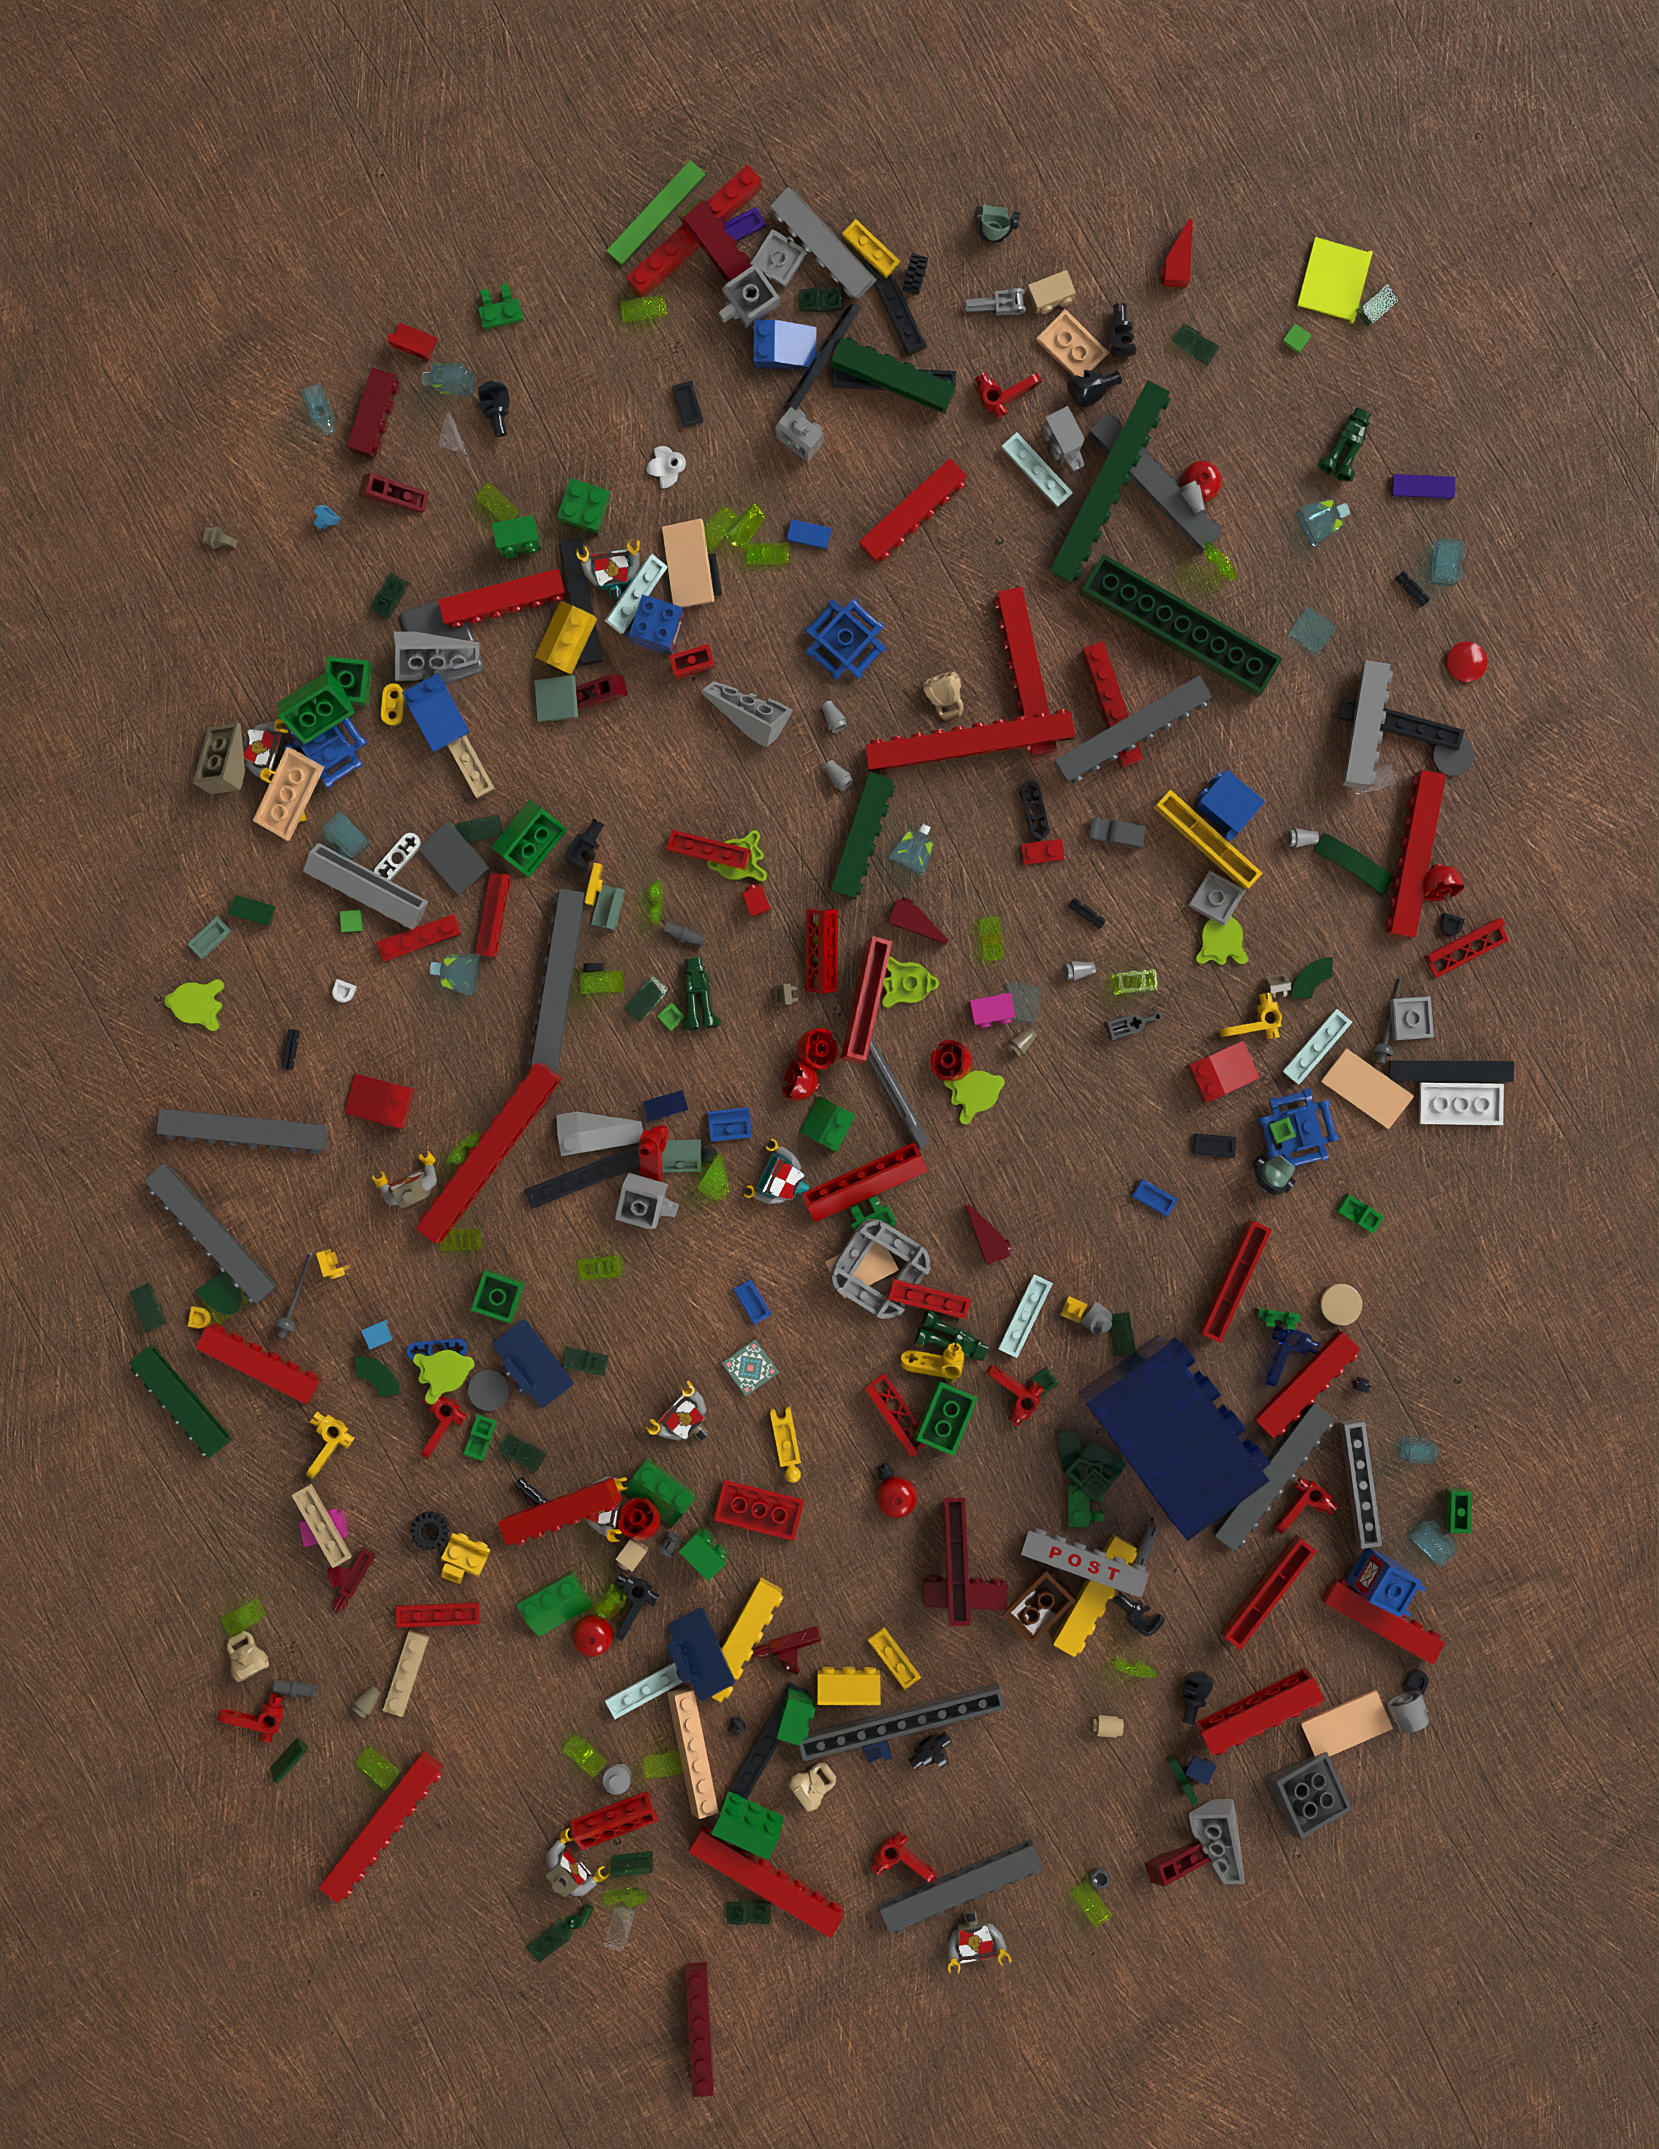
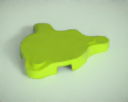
M753 830L742 839H731L724 842L751 850L746 871L708 861L709 868L718 871L729 880L753 878L759 882H764L767 874L756 864L757 861L764 858V853L757 846L760 839L759 832Z
M1231 916L1225 927L1212 919L1204 925L1201 934L1202 948L1196 955V961L1199 964L1213 960L1219 965H1223L1226 963L1228 956H1231L1240 965L1247 963L1248 956L1242 948L1243 930L1237 920Z
M889 956L887 970L891 973V976L884 978L883 986L887 993L882 999V1005L885 1008H890L898 1002H919L931 991L938 988L939 981L936 977L931 976L922 965L913 962L900 963Z
M219 979L204 985L185 983L165 997V1005L171 1008L175 1016L181 1021L191 1024L200 1023L210 1031H217L219 1029V1022L216 1015L222 1009V1003L215 1001L214 997L223 990L224 983Z
M973 1071L956 1082L944 1080V1084L952 1090V1104L963 1105L960 1122L967 1125L976 1113L985 1111L995 1104L1005 1081L1001 1076H994L985 1071Z
M443 1350L431 1356L416 1354L413 1359L414 1363L421 1369L419 1382L430 1384V1388L425 1396V1400L429 1404H435L442 1394L459 1389L475 1366V1362L471 1357L462 1356L451 1350Z

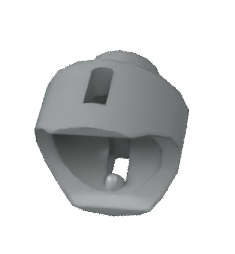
M1095 1302L1088 1314L1081 1320V1324L1093 1334L1107 1332L1112 1326V1314L1103 1305Z
M614 1764L605 1770L603 1786L609 1793L615 1795L622 1794L629 1788L632 1778L629 1767L624 1764Z

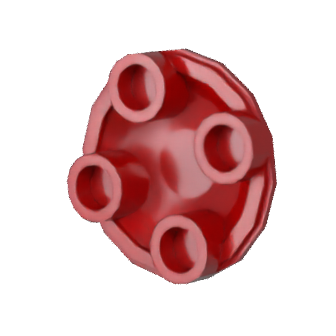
M1469 641L1458 643L1452 647L1445 661V665L1451 675L1463 683L1476 681L1486 671L1488 663L1487 655L1483 648L1475 642Z

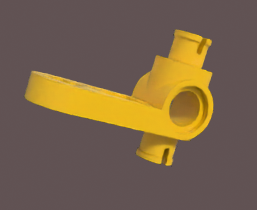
M1272 993L1258 995L1261 1004L1257 1005L1258 1022L1219 1029L1220 1037L1264 1029L1266 1031V1039L1280 1037L1278 1027L1282 1026V1015L1278 1009L1277 1002L1272 1000ZM1268 1012L1274 1016V1021L1271 1024L1265 1020V1015Z
M951 1343L943 1356L908 1350L901 1356V1366L907 1371L943 1377L947 1382L951 1379V1383H954L962 1374L964 1353L959 1344L954 1347L955 1343Z
M319 1412L313 1416L314 1418L311 1419L310 1423L318 1427L316 1432L328 1443L305 1474L312 1480L339 1443L347 1449L355 1439V1437L347 1433L349 1429L342 1421L334 1419L329 1414L324 1417ZM331 1426L338 1429V1436L330 1434L329 1429Z

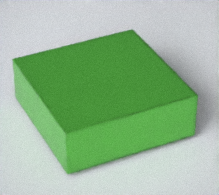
M1294 324L1282 343L1299 354L1312 335L1297 324Z
M362 910L340 911L341 932L363 931Z
M672 1002L657 1015L670 1031L686 1018Z
M1289 1117L1269 1124L1276 1144L1296 1137Z

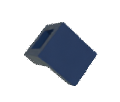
M887 1740L861 1746L868 1762L883 1758L884 1761L892 1759Z
M1193 1756L1188 1767L1184 1766L1182 1770L1185 1775L1208 1786L1216 1765L1208 1758L1203 1760Z

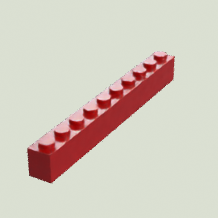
M1067 709L1057 710L1054 715L1048 716L1046 713L1034 714V718L1026 719V716H1019L1013 718L1014 721L1005 722V719L995 720L992 725L986 726L985 723L972 724V728L964 729V726H957L948 732L938 729L931 731L930 735L924 736L923 733L911 734V738L903 739V736H895L890 738L891 741L882 742V739L871 740L870 744L865 745L868 767L872 772L1073 740L1076 738L1072 712H1067Z
M537 1063L530 1067L527 1072L529 1075L525 1081H521L515 1088L516 1093L513 1097L506 1100L503 1105V1111L492 1119V1126L488 1131L485 1130L479 1137L480 1142L468 1152V1158L464 1164L461 1163L456 1168V1175L452 1180L450 1179L443 1186L444 1191L432 1201V1207L428 1213L426 1212L420 1217V1224L416 1229L433 1243H442L563 1079L546 1064Z

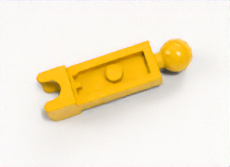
M786 1407V1415L784 1417H778L776 1410L771 1409L770 1415L780 1467L787 1466L785 1479L790 1483H795L801 1477V1472L795 1467V1464L801 1463L791 1407Z

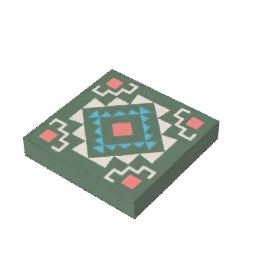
M756 1339L722 1362L745 1396H748L779 1373V1370Z

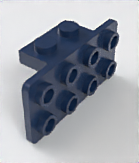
M521 1320L493 1342L494 1348L504 1359L502 1361L503 1371L509 1377L512 1375L516 1381L514 1384L521 1393L525 1392L526 1395L530 1393L540 1407H545L573 1385L571 1377L527 1320Z
M697 1608L669 1624L668 1629L674 1640L667 1644L669 1657L677 1667L676 1673L678 1678L683 1683H692L699 1700H706L734 1685L735 1679L703 1608Z

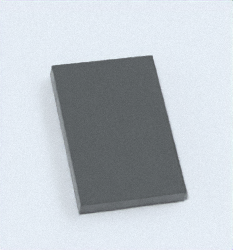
M450 821L446 822L419 848L421 853L458 896L462 895L490 869Z

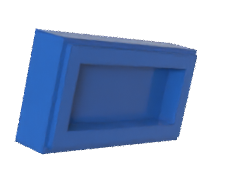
M791 519L787 541L827 550L832 528Z
M1142 1178L1132 1194L1133 1198L1166 1217L1169 1216L1178 1200Z
M752 1279L733 1289L754 1325L772 1315Z

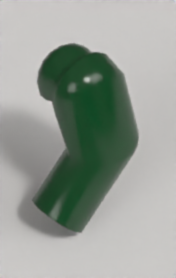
M584 1904L580 1913L565 1919V1926L568 1929L584 1927L593 1911V1907L589 1904Z

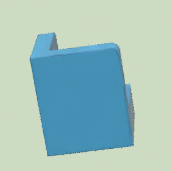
M388 1319L362 1330L369 1350L393 1339L387 1326L389 1323Z

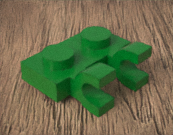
M509 284L500 285L504 302L492 304L488 288L480 290L484 306L478 307L484 330L524 321L519 299H512Z
M876 1195L868 1198L874 1212L865 1217L857 1204L850 1207L856 1219L855 1222L851 1223L854 1231L867 1219L882 1220L892 1227L897 1224L889 1206L882 1207Z
M1255 1308L1254 1316L1260 1318L1261 1322H1265V1326L1275 1327L1274 1320H1280V1324L1285 1325L1286 1329L1295 1330L1296 1326L1294 1323L1300 1322V1315L1297 1313Z
M1068 1484V1526L1089 1527V1521L1104 1522V1511H1089V1500L1091 1499L1074 1484Z

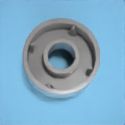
M1419 1691L1403 1693L1392 1698L1387 1703L1394 1722L1397 1723L1400 1731L1402 1730L1403 1733L1419 1731L1430 1722L1426 1713L1428 1710Z

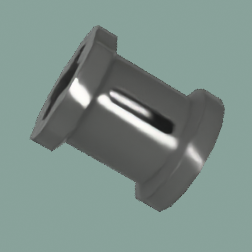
M668 1530L666 1533L667 1537L661 1545H658L657 1549L663 1555L672 1558L674 1556L673 1552L678 1544L683 1542V1539Z

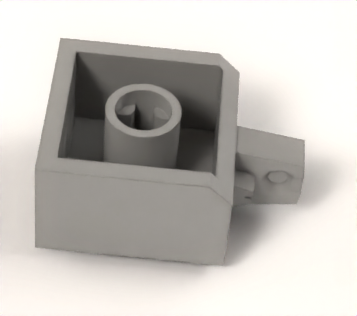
M757 264L751 266L722 288V294L727 302L725 303L726 307L719 312V317L724 323L733 317L735 320L739 318L747 329L754 324V320H760L780 306V297Z
M1066 406L1045 417L1041 435L1045 442H1049L1052 448L1050 452L1055 461L1058 460L1060 465L1066 462L1071 471L1076 472L1084 467L1080 453L1084 436L1069 407Z
M790 407L775 428L776 438L809 463L824 443L823 429L816 422H809L806 419L807 416L801 410H794Z
M628 1173L622 1186L615 1219L646 1229H654L657 1227L661 1216L675 1217L679 1204L665 1198L668 1184Z

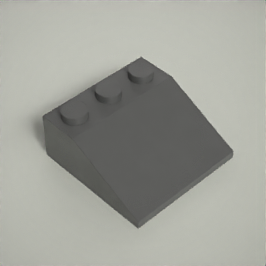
M1327 1752L1282 1768L1266 1777V1781L1290 1835L1297 1838H1305L1352 1810Z

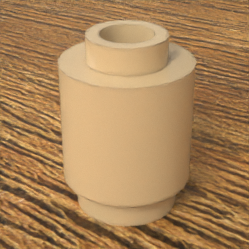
M1097 1715V1719H1093L1092 1730L1096 1732V1736L1117 1738V1736L1123 1735V1719H1118V1716Z

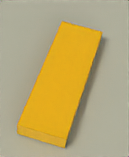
M857 219L841 234L885 278L900 265L901 261Z
M882 1627L868 1638L869 1643L904 1690L921 1678V1675L885 1627Z

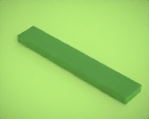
M690 160L607 249V253L623 267L701 183L706 174Z

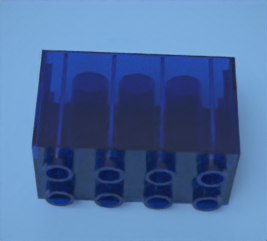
M1157 1335L1078 1392V1394L1173 1525L1189 1541L1267 1484L1270 1480L1262 1470L1271 1463L1256 1443L1253 1444L1249 1438L1241 1442L1238 1438V1435L1246 1430L1234 1412L1231 1409L1228 1410L1224 1404L1218 1408L1214 1405L1213 1401L1219 1398L1221 1394L1206 1375L1204 1376L1200 1371H1197L1195 1374L1190 1372L1188 1367L1194 1364L1196 1360L1183 1342H1179L1176 1337L1167 1342Z

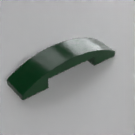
M1326 833L1323 834L1313 850L1330 862L1333 861L1365 882V885L1381 895L1384 894L1394 878L1386 870L1357 850Z

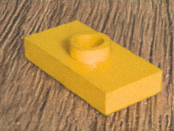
M593 864L584 901L587 905L594 906L597 892L602 890L603 880H600L603 870L602 864Z

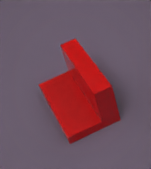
M400 322L395 334L390 333L387 339L391 347L428 362L438 340L437 337Z

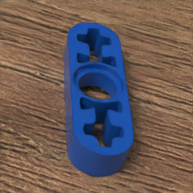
M462 1338L417 1341L409 1345L407 1355L411 1360L414 1359L416 1353H412V1350L415 1349V1346H418V1349H426L425 1344H428V1354L431 1356L434 1355L432 1352L434 1344H440L443 1350H448L446 1343H449V1347H454L459 1342L460 1346H463L464 1349L458 1354L464 1356L468 1351V1343ZM422 1352L420 1354L426 1356L427 1352Z

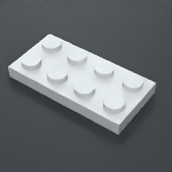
M1419 1083V1124L1503 1125L1504 1084Z

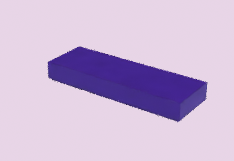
M1393 474L1391 496L1453 499L1455 497V477Z

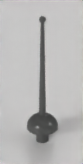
M1398 978V985L1394 999H1397L1398 992L1400 988V983L1402 982V978ZM1391 1013L1383 1043L1375 1045L1372 1051L1378 1054L1376 1062L1385 1064L1386 1056H1393L1394 1053L1392 1047L1387 1044L1391 1029Z
M312 1253L308 1254V1260L286 1318H279L274 1324L280 1327L277 1334L279 1337L285 1338L288 1330L295 1331V1324L290 1318L310 1259L313 1256Z

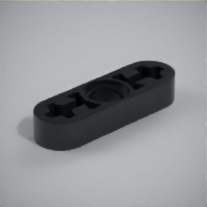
M1029 780L1021 787V797L1031 836L1036 840H1043L1048 836L1050 828L1040 787L1035 781ZM1027 785H1030L1031 788L1036 789V791L1033 792V798L1035 799L1036 797H1038L1039 801L1034 800L1030 803H1027L1026 800L1031 799L1030 794L1025 793V790L1028 787ZM1035 804L1040 807L1041 813L1038 816L1030 814L1029 808L1031 805ZM1043 817L1044 821L1039 822L1041 828L1045 827L1042 836L1034 832L1037 829V823H1032L1031 820H1038Z

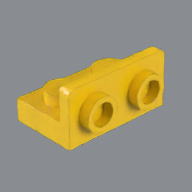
M331 1249L316 1253L323 1277L329 1276L330 1279L345 1275V1270L349 1269L348 1265L336 1268L338 1260L335 1252H331Z
M452 1533L441 1561L479 1577L489 1556L490 1549L483 1542L476 1541L475 1543L468 1540L469 1538L462 1533Z

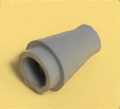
M1196 481L1181 487V495L1194 514L1206 509L1200 485Z
M828 701L821 706L829 730L837 733L847 726V719L835 707L832 701Z
M833 760L824 766L836 789L843 791L853 782L851 774Z
M1292 828L1286 834L1287 845L1293 848L1317 844L1319 840L1317 831Z
M1069 961L1067 964H1064L1066 980L1075 981L1096 973L1094 962Z

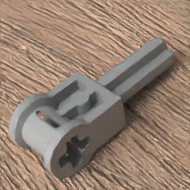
M1014 288L995 291V297L965 300L966 312L996 310V316L1023 314L1026 312V307H1024L1023 303L1025 290Z

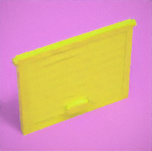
M1315 237L1297 306L1346 319L1350 323H1354L1372 251L1366 252Z

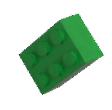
M936 1380L912 1438L955 1456L978 1398Z
M728 1791L718 1810L719 1813H717L711 1834L769 1860L778 1842L784 1817L775 1811L761 1807L758 1803L748 1801L740 1795Z

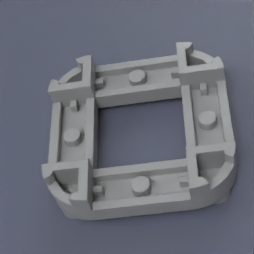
M867 1219L857 1227L833 1264L830 1279L840 1294L848 1297L881 1319L892 1318L904 1312L905 1304L888 1300L886 1298L888 1291L883 1295L853 1276L874 1242L879 1243L907 1261L896 1278L899 1280L919 1284L924 1275H928L930 1271V1258L927 1251L919 1243L889 1224L878 1219Z

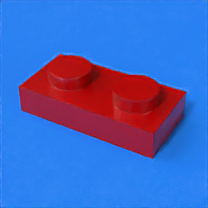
M1062 839L1020 845L1023 865L1065 859Z

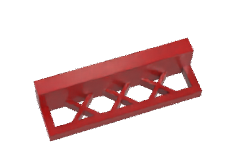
M490 873L476 948L477 955L497 958L512 878L510 875Z
M806 909L805 991L822 994L838 991V909ZM813 914L818 915L817 926L813 922ZM814 935L818 938L817 946L813 943ZM814 955L818 959V965L816 967L813 964ZM814 975L818 980V987L813 986Z
M1497 918L1423 956L1434 978L1509 941L1502 927L1506 925L1503 918ZM1497 929L1502 939L1497 942L1488 940L1490 932ZM1475 940L1483 941L1481 950L1478 952L1470 950L1471 943ZM1458 949L1465 951L1462 960L1451 959L1454 951ZM1440 958L1447 960L1445 968L1438 972L1433 962Z
M883 1373L867 1384L865 1390L912 1458L918 1454V1450L927 1444L921 1442L914 1446L912 1443L911 1435L916 1430L913 1429V1424L917 1427L919 1422L886 1373ZM885 1379L889 1385L887 1394L878 1392L874 1385ZM890 1390H892L895 1395H890ZM881 1396L886 1397V1402L883 1400ZM889 1397L899 1400V1411L889 1409L887 1406ZM893 1413L898 1414L897 1419L895 1418V1416L893 1415ZM900 1415H906L911 1418L910 1428L901 1427L899 1424Z
M648 1791L573 1819L570 1823L574 1840L581 1850H585L657 1822L659 1818L652 1806L650 1794ZM648 1814L651 1815V1816L646 1817V1818H641V1817L646 1816V1815H648Z

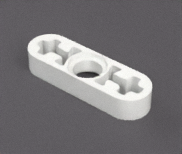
M414 833L405 834L378 864L374 873L381 876L380 870L385 871L389 867L386 865L388 861L391 866L396 868L394 871L391 868L387 871L389 876L385 879L392 881L421 847L420 838ZM408 838L411 840L415 838L414 843L416 845L414 847L409 846L406 850L410 852L408 855L399 849L400 846L405 849L408 845L406 841ZM399 852L403 855V861L400 864L393 863L392 856L394 853Z

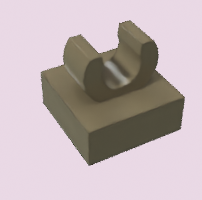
M1286 973L1265 976L1266 985L1270 993H1272L1273 999L1276 998V992H1282L1283 997L1287 996V991L1291 990V982Z
M791 984L773 986L775 1007L792 1005V1002L798 1001V998H792L791 991L797 990V987L791 986Z

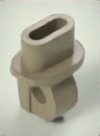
M207 527L205 529L203 543L209 544L211 548L216 549L221 545L236 548L238 540L225 535L221 528Z

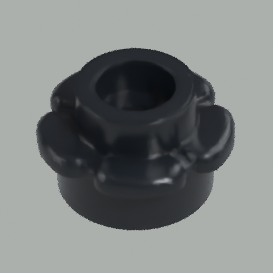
M1357 1377V1381H1352L1354 1383L1352 1389L1369 1393L1372 1385H1369L1370 1380Z

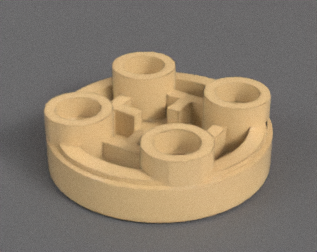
M1333 1284L1323 1292L1320 1298L1319 1309L1329 1322L1335 1325H1348L1359 1317L1362 1310V1299L1353 1287L1346 1284Z

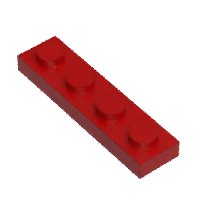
M672 830L666 848L670 852L745 871L751 854V850L748 848Z
M455 914L416 927L413 930L411 929L380 940L376 944L383 962L458 936L462 932Z
M892 1278L886 1297L888 1300L966 1319L971 1302L969 1297Z
M480 1602L396 1606V1628L475 1625L481 1623Z

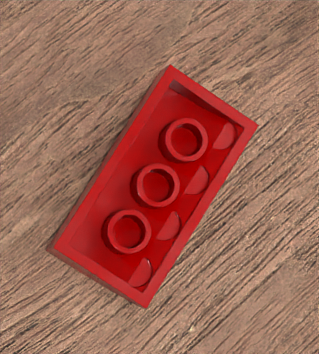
M724 1480L714 1522L794 1542L804 1500Z

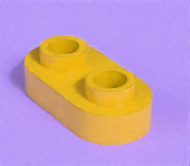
M394 683L384 688L382 696L381 718L390 726H396L402 721L405 698L402 694L404 690ZM393 692L398 693V696L395 699L391 698V694ZM392 712L396 713V717L394 719L389 718V715Z

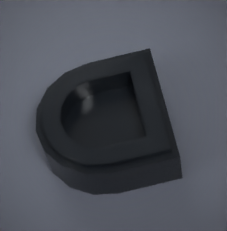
M1443 913L1440 923L1441 931L1447 936L1457 935L1461 932L1465 919Z
M583 963V971L604 972L605 964Z
M1415 1669L1408 1673L1403 1685L1414 1691H1419L1423 1695L1429 1680L1422 1670Z

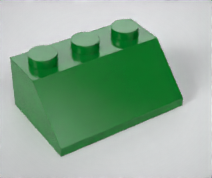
M329 671L278 702V717L303 744L308 743L355 713L342 685Z
M530 799L491 848L526 876L530 877L568 829Z
M648 1457L625 1486L627 1489L622 1490L632 1499L639 1497L640 1499L646 1498L651 1501L659 1510L660 1519L671 1528L683 1516L697 1495Z
M574 1570L525 1596L517 1603V1607L524 1620L539 1637L594 1606Z

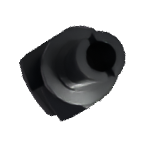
M1119 303L1113 305L1114 322L1108 326L1109 351L1116 357L1136 355L1135 344H1125L1122 342L1125 340L1132 343L1134 340V335L1130 332L1133 330V323L1127 321V305L1125 303H1121V311H1119Z
M1084 370L1083 377L1078 375L1070 377L1067 389L1071 398L1079 407H1088L1102 399V396H1105L1106 388L1121 384L1122 377L1119 371L1102 376L1100 372Z
M485 382L478 388L481 402H478L480 409L484 413L485 418L492 419L494 436L504 437L507 435L504 417L509 414L510 401L508 389L501 382Z
M592 819L586 833L578 834L574 838L565 854V859L571 867L581 872H588L589 865L585 863L583 854L589 853L595 859L593 848L598 849L599 847L595 840L604 827L603 823Z
M1121 1591L1112 1600L1113 1603L1126 1612L1125 1620L1143 1636L1147 1637L1155 1634L1165 1621V1617L1160 1613L1144 1617L1142 1614L1149 1611L1150 1606L1143 1605L1141 1600L1132 1602Z
M1203 1671L1189 1672L1183 1688L1182 1700L1187 1705L1182 1721L1190 1725H1195L1198 1709L1206 1706L1207 1702L1205 1699L1210 1694L1214 1684V1679Z

